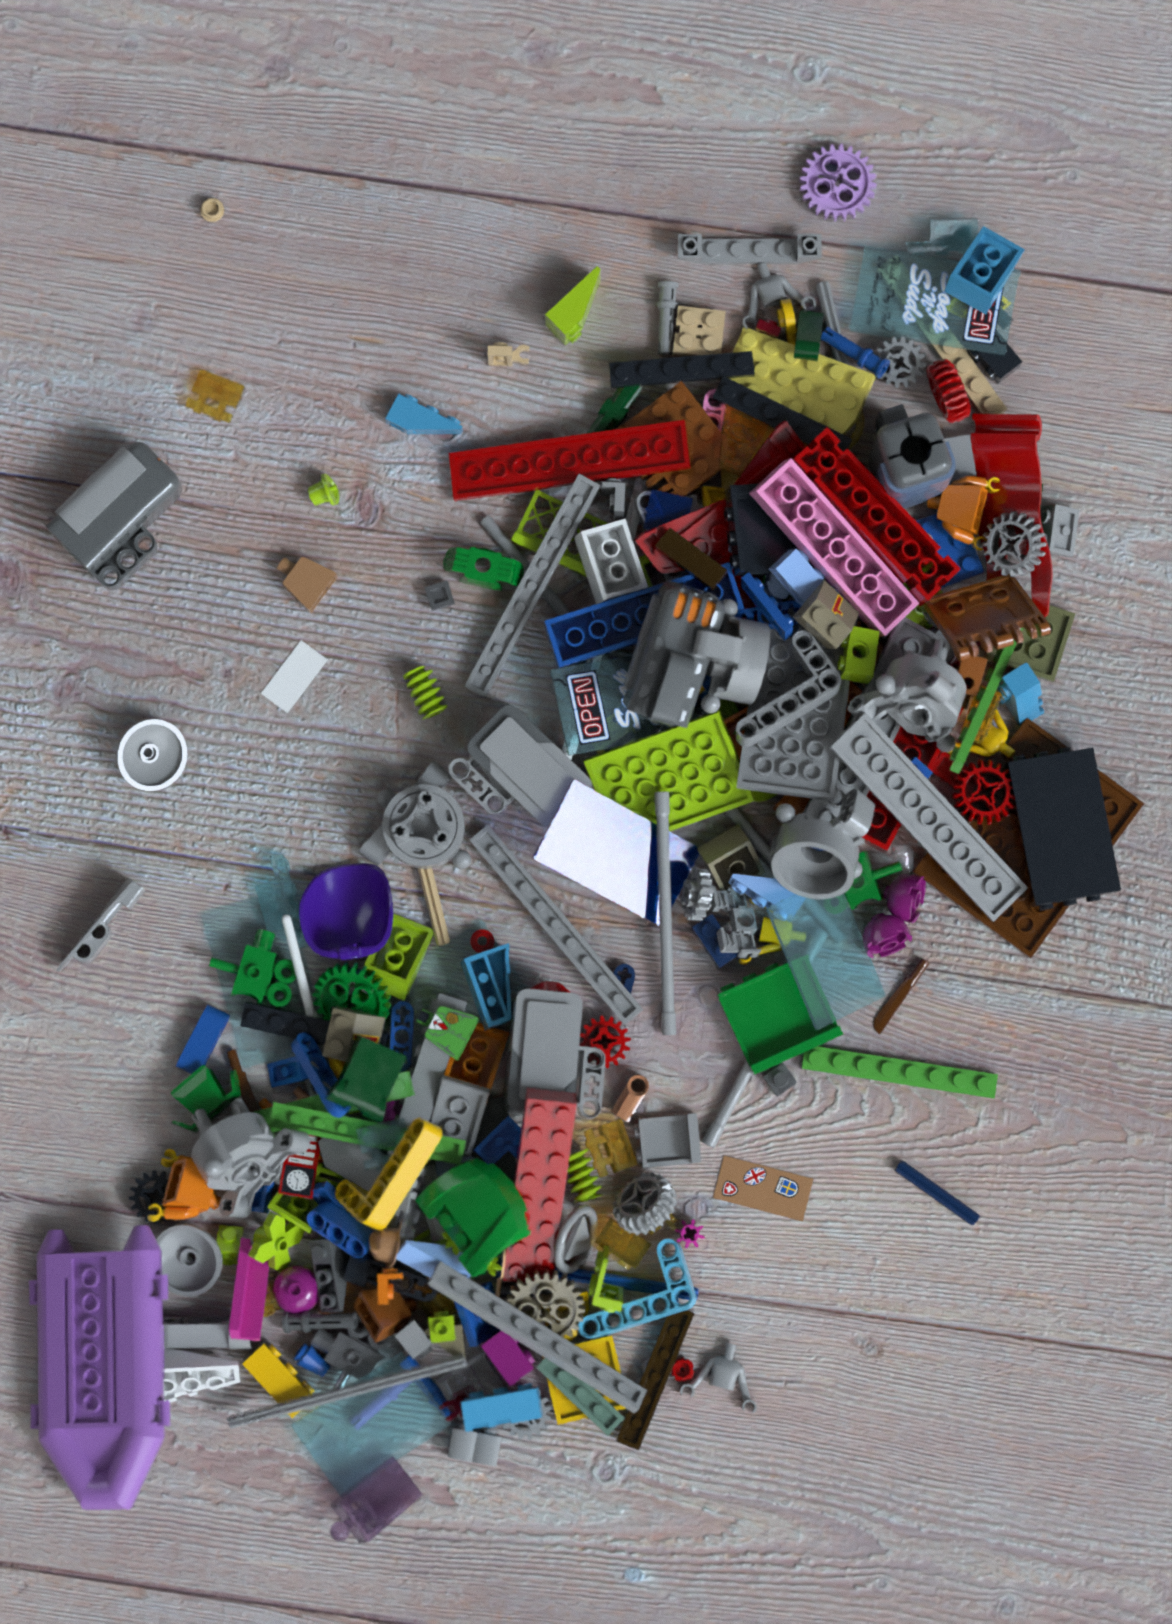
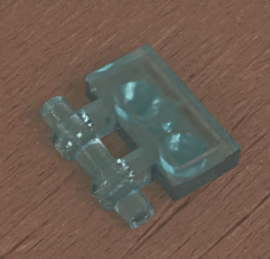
M405 1118L356 1129L361 1153L372 1152L373 1159L364 1161L365 1170L375 1168L377 1171L383 1169V1166L386 1165L392 1154L381 1157L380 1150L393 1147L394 1150L396 1149L408 1130Z

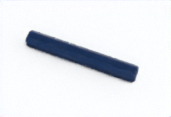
M905 1161L899 1162L895 1168L898 1174L970 1225L976 1224L980 1217L978 1213Z

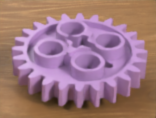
M831 144L828 152L824 147H821V155L814 152L812 155L814 161L806 160V165L809 168H802L801 172L806 176L800 177L799 182L805 184L800 187V192H807L803 196V201L810 200L809 209L817 208L815 215L824 212L825 220L829 215H833L834 222H836L838 216H841L842 220L846 221L847 214H850L854 219L856 210L861 214L864 212L862 204L870 206L871 202L868 198H874L875 193L871 190L877 187V184L871 181L875 180L877 175L869 173L873 170L874 166H866L868 157L860 159V150L853 154L852 146L847 151H844L843 144H840L839 150H835L833 144ZM827 164H834L837 170L835 172H828L825 166ZM849 172H856L860 178L851 180L847 174ZM837 179L842 180L839 187L835 186ZM821 185L826 186L829 192L821 194L817 191V187ZM856 187L858 191H854L852 188ZM846 193L851 196L852 200L843 202L840 200L839 195Z

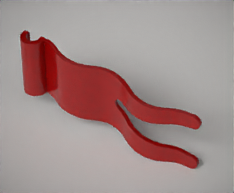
M972 414V420L975 421L976 425L975 433H971V446L977 477L985 478L987 481L993 477L1000 480V482H991L990 484L993 489H999V491L987 493L978 531L979 536H983L984 532H990L987 525L994 524L993 519L995 517L1001 518L1002 513L1010 515L1013 511H1016L1018 516L1020 513H1026L1027 519L1029 517L1035 518L1033 525L1040 524L1041 527L1038 533H1044L1040 516L1042 479L1037 451V441H1039L1042 434L1040 415ZM1013 525L1016 534L1024 532L1020 527ZM1044 536L1040 540L1041 542H1046L1047 545L1041 547L1040 550L1044 551L1045 555L1037 556L1041 563L1040 565H1034L1035 570L1030 572L1032 601L1042 615L1046 617L1049 613L1053 567L1048 543ZM999 538V548H1000L1001 545H1002V540H1001V538ZM1029 540L1026 543L1027 551H1029ZM983 546L984 551H988L987 546ZM990 555L985 556L987 565L986 580L1003 576L1001 570H993L995 563H987Z

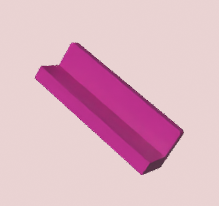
M241 1238L229 1333L231 1339L259 1341L262 1331L269 1264L268 1260L261 1263L249 1257L248 1254L252 1248L251 1239Z

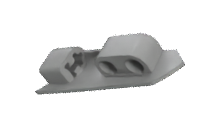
M128 877L64 958L57 971L60 972L65 968L73 957L81 963H91L111 938L112 932L108 926L109 922L123 905L131 910L145 890ZM99 926L105 927L106 933L104 937L96 939L93 935L94 930ZM82 946H89L91 949L90 955L86 958L79 957L78 952Z
M322 1138L318 1141L325 1166L368 1192L391 1157L368 1146ZM424 1168L398 1207L404 1213H409L411 1198L416 1200L421 1193L426 1179V1170Z

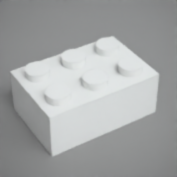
M626 519L581 531L574 537L596 604L648 588Z

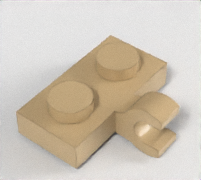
M493 343V346L488 345L489 366L512 367L513 362L522 365L529 364V359L521 358L520 353L523 351L528 352L530 348L528 345H520L516 350L512 351V346H508L507 343Z

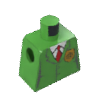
M439 1006L436 1014L422 1009L417 1018L418 1023L428 1027L424 1037L457 1061H459L479 1021L476 1016L444 1006Z

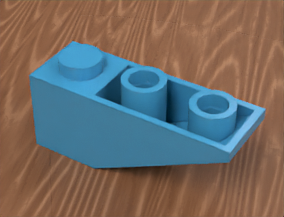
M398 394L385 418L386 424L406 434H462L463 432L462 426L459 425L461 423L459 420L449 415L447 418L438 414L439 410L430 405L424 407L418 404V400L409 394H405V396Z

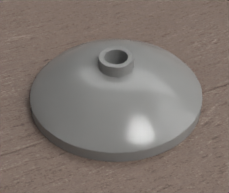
M145 719L133 724L121 737L116 752L117 766L123 778L132 786L146 791L160 790L171 785L182 773L187 759V747L182 734L175 726L161 719ZM149 748V754L144 756V750Z
M178 1224L166 1229L158 1236L156 1240L162 1250V1275H168L169 1291L180 1296H197L208 1291L217 1282L222 1270V1254L217 1242L207 1231L191 1224ZM190 1252L195 1254V1259L190 1257Z

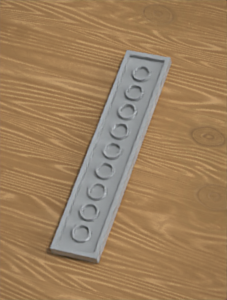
M906 617L893 628L875 665L874 676L865 685L861 695L878 690L876 688L878 677L885 675L890 663L897 658L903 657L905 651L910 650L914 651L917 655L930 657L932 656L935 642L943 640V638ZM887 713L875 723L893 742L901 725ZM852 714L843 732L856 720ZM839 759L834 801L810 798L803 814L808 819L829 822L839 816L842 800L850 790L856 788L867 796L869 789Z
M865 712L829 745L831 750L991 921L994 922L1028 888Z

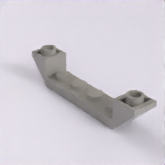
M678 234V259L701 265L800 264L822 258L821 234H797V239H702V234Z

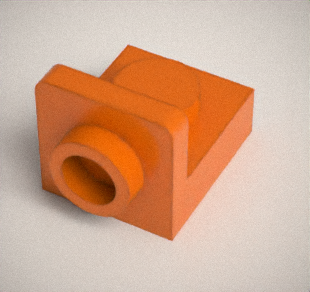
M383 1269V1274H377L379 1305L389 1304V1299H394V1286L389 1284V1279H403V1274H398V1269Z

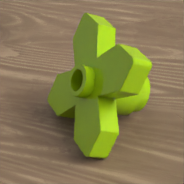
M269 1212L263 1226L258 1227L254 1232V1244L248 1256L261 1263L268 1260L269 1267L281 1272L290 1263L288 1248L300 1242L305 1230L291 1222L285 1226V1219Z

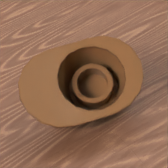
M402 1219L399 1220L396 1228L385 1227L383 1230L374 1231L369 1238L372 1257L384 1262L388 1269L393 1266L399 1250Z

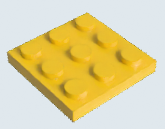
M612 1335L574 1344L621 1374ZM547 1378L557 1425L588 1418ZM596 1390L617 1411L626 1409L622 1405L618 1404L614 1400L610 1399L606 1395Z

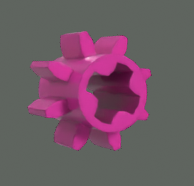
M692 1219L690 1225H686L685 1221L682 1220L683 1228L681 1230L675 1229L681 1236L676 1242H681L682 1240L686 1242L685 1249L689 1247V1243H693L697 1248V1239H705L703 1235H699V1230L703 1228V1225L699 1227L694 1226L695 1219ZM686 1227L690 1230H696L697 1233L694 1234L695 1239L693 1241L683 1237L686 1233Z

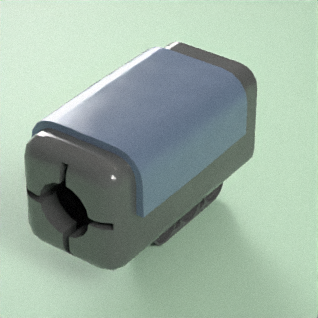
M903 404L879 411L875 421L877 435L868 458L872 475L883 485L887 494L895 498L904 509L927 502L930 498L941 496L952 479L956 463L949 441L945 442L936 417L931 413H921L908 418Z

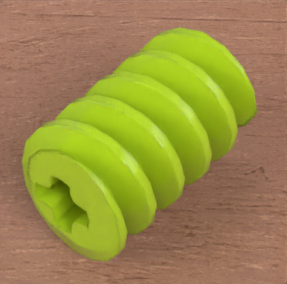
M425 666L415 668L403 675L404 680H410L406 684L407 688H415L411 691L410 695L411 697H418L414 701L415 706H422L417 711L419 715H425L421 720L436 716L448 707L447 704H439L444 699V696H436L440 687H432L437 679L428 678L433 670H425Z
M588 1148L572 1153L569 1156L567 1175H572V1177L567 1180V1183L575 1184L570 1192L579 1194L573 1199L574 1202H586L604 1195L596 1193L602 1187L601 1185H593L598 1176L590 1175L595 1166H587L592 1157L583 1156L589 1150Z

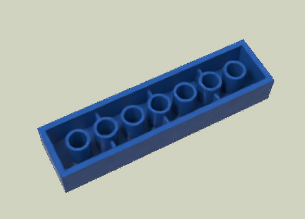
M729 562L721 564V566L727 569V574L713 591L692 575L671 580V582L712 593L721 602L725 599L734 600L738 606V611L744 609ZM664 583L545 620L543 624L557 668L560 669L635 645L652 595L658 594L659 588Z

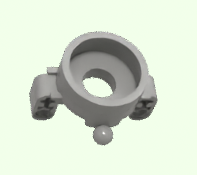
M731 599L722 601L725 614L720 634L699 630L696 635L693 656L710 660L706 675L711 676L708 694L701 701L702 709L707 713H715L719 709V699L751 705L758 695L766 669L770 645L769 625L767 623L734 617L738 611V606Z
M854 788L844 796L839 816L829 822L808 819L803 813L795 815V809L792 805L787 803L781 804L776 809V817L783 824L773 838L769 854V861L772 863V872L776 880L790 892L811 899H829L845 893L853 884L854 878H858L863 871L862 865L858 861V846L864 843V839L861 837L868 832L871 826L875 804L858 789ZM811 847L820 848L826 851L812 849Z

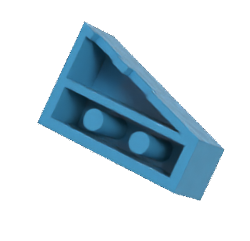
M1027 662L1001 678L995 692L996 698L1001 705H1006L1019 727L1026 718L1032 721L1044 714V709L1041 707L1043 701L1041 698L1038 699L1042 695L1040 681Z
M509 943L464 958L460 962L485 1031L506 1024L511 1020Z
M532 1383L517 1385V1390L508 1391V1387L493 1389L492 1394L484 1395L483 1391L469 1393V1397L461 1402L465 1431L469 1432L473 1431L474 1428H490L500 1424H512L542 1418L543 1410L539 1386L533 1387Z

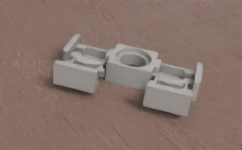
M731 886L724 891H716V887H714L711 901L712 912H718L719 909H726V912L730 911L729 917L732 927L731 934L725 933L724 928H720L717 932L720 953H738L737 956L740 958H745L750 954L751 958H756L761 952V949H756L754 940L757 925L753 908H748L745 894L736 893ZM737 918H746L748 920L749 925H740Z

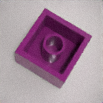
M501 1330L482 1344L481 1347L509 1386H511L535 1368L532 1363L536 1360L528 1349L524 1351L518 1345V1340Z

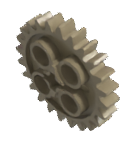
M547 1269L544 1270L543 1275H540L538 1270H535L534 1277L526 1273V1281L518 1278V1287L511 1286L512 1294L506 1295L508 1304L539 1323L543 1321L549 1322L550 1324L547 1328L564 1338L566 1334L572 1338L573 1333L571 1329L579 1330L578 1322H583V1315L581 1313L585 1312V1306L582 1305L584 1297L579 1296L581 1294L580 1287L574 1288L575 1281L567 1282V1274L559 1278L557 1270L552 1275H549ZM543 1289H549L551 1290V1293L543 1295L540 1293V1291ZM525 1305L533 1306V1308L528 1311L522 1309V1307ZM564 1305L567 1306L568 1309L565 1311H558L557 1307Z

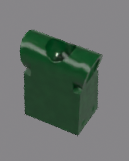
M357 1034L339 1079L332 1085L325 1099L342 1107L356 1106L363 1116L382 1123L387 1098L407 1056Z

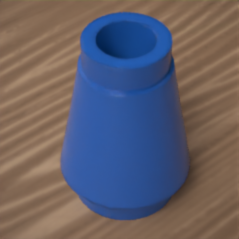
M306 1343L299 1348L293 1357L297 1362L296 1365L319 1375L321 1378L331 1367L313 1346H308Z

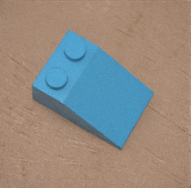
M983 226L950 275L944 292L986 315L1025 249Z

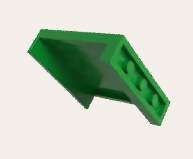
M800 953L786 958L788 963L779 966L778 963L772 964L764 968L766 973L757 976L756 973H752L742 978L744 983L734 986V983H730L720 988L722 993L717 995L718 1000L753 1075L843 1035L810 966L807 954L801 957Z

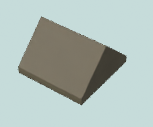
M462 1324L454 1325L456 1339L454 1341L437 1342V1344L455 1358L456 1355L459 1357V1354L462 1356L463 1353L466 1360L464 1329ZM427 1328L424 1333L429 1337L430 1328Z

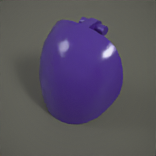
M369 863L338 865L323 870L316 875L305 889L299 904L300 925L306 943L317 954L327 958L350 960L374 954L384 947L391 934L394 910L388 879L380 867Z

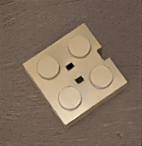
M678 306L676 329L679 330L680 327V332L675 333L673 357L721 354L726 311Z

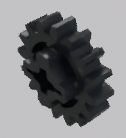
M153 1170L151 1177L145 1172L143 1173L144 1180L136 1178L135 1181L138 1186L130 1187V1190L135 1192L134 1196L129 1197V1200L135 1201L131 1209L139 1210L137 1213L138 1218L145 1215V1222H149L147 1219L148 1215H157L155 1214L156 1210H148L149 1206L154 1203L153 1198L146 1195V1193H156L158 1190V1195L164 1199L165 1184H168L169 1180L166 1179L167 1172L163 1171L158 1176L157 1170ZM156 1180L153 1187L149 1189L143 1188L148 1182ZM140 1196L144 1197L147 1203L146 1210L141 1205ZM163 1200L156 1201L155 1204L162 1206ZM160 1216V1217L163 1218L164 1221H168V1220H169V1219H165V1216Z

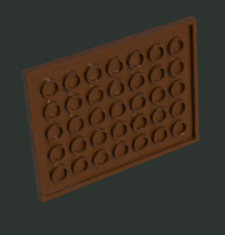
M1026 718L1007 744L1016 751L1013 757L1024 755L1025 759L1034 758L1033 754L1048 751V755L1058 754V749L1067 748L1066 745L1029 718ZM1000 753L992 764V768L995 769L996 765L1001 763L1002 766L999 771L1002 773L1005 770L1004 765L1010 762V758ZM1098 770L1112 845L1114 846L1142 808L1144 802ZM1009 773L1005 776L1006 779L1010 778ZM990 774L983 776L984 780L988 783L999 782L996 777ZM980 787L982 790L977 796L985 795L989 799L988 794L992 789L985 790L983 787ZM1003 788L994 793L996 808L1002 804L1004 798ZM1009 800L1015 807L1012 810L1005 807L1009 815L1004 817L999 813L1001 821L998 823L991 817V825L986 824L985 818H983L982 824L978 825V817L975 816L969 822V812L962 816L1028 887L994 922L981 911L928 853L913 873L924 876L923 880L1031 959L1069 906L1063 907L1061 902L1053 904L1054 908L1042 911H1039V907H1031L1034 898L1015 801ZM980 801L970 803L977 810L989 811L984 803ZM961 806V808L958 810V813L960 814L961 811L965 808Z

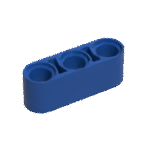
M208 1004L193 1030L176 1067L192 1074L200 1066L206 1065L227 1025L230 1015Z
M322 1202L307 1215V1223L314 1231L349 1255L361 1258L370 1251L369 1238L374 1231L332 1202Z

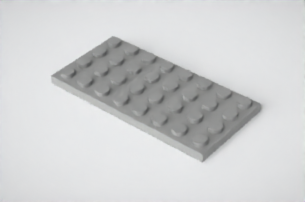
M790 608L787 614L793 617L796 612ZM762 614L761 619L764 622L769 623V621ZM857 617L856 622H855V624H854V626H856V627H857V623H858V617ZM801 624L793 625L792 636L786 641L781 638L775 629H770V645L764 677L755 701L748 705L747 716L809 679L791 651L794 634L798 631L806 630ZM815 638L837 670L840 655L843 656L844 648L839 646L837 649H827ZM806 642L797 643V646L800 648L809 646ZM812 661L810 663L813 667H820L822 665L819 661ZM841 679L840 689L836 696L749 747L742 746L737 789L834 801L840 758L831 750L829 745L843 733L850 681ZM826 680L823 682V684L828 687H832L835 685V683L831 680ZM806 692L803 694V697L806 699H812L815 697V695L813 693ZM786 704L782 709L792 711L794 707ZM771 717L761 719L766 724L774 721ZM749 729L744 730V736L753 734Z

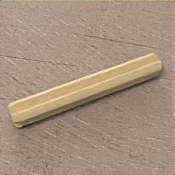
M432 868L418 869L436 944L438 946L450 943V938Z

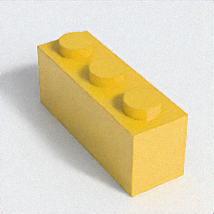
M264 1343L242 1364L278 1404L279 1402L282 1404V1401L285 1403V1400L288 1402V1399L290 1402L291 1399L294 1401V1398L297 1400V1397L300 1399V1396L302 1399L303 1395L304 1398L306 1395L308 1397L309 1394L311 1396L315 1391L306 1380L301 1382L297 1378L296 1374L298 1371L290 1362L285 1364L279 1358L282 1354L273 1344L268 1346ZM297 1410V1412L294 1411V1413L291 1412L288 1415L294 1418L300 1411Z

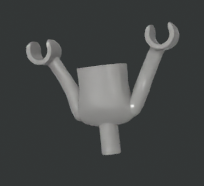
M761 263L757 266L761 279L752 285L749 313L743 318V327L747 330V322L754 323L755 328L757 326L755 315L758 295L764 308L780 305V300L787 299L784 289L801 304L802 310H806V303H811L815 309L816 301L811 296H801L784 276L770 275L767 264Z
M727 1343L724 1356L711 1358L689 1384H683L680 1388L682 1396L683 1388L689 1386L692 1389L690 1398L693 1397L695 1388L712 1369L709 1385L734 1391L738 1376L744 1401L742 1403V1410L744 1411L747 1402H752L754 1405L752 1413L757 1409L756 1403L751 1400L745 1369L743 1365L733 1359L736 1349L734 1344Z

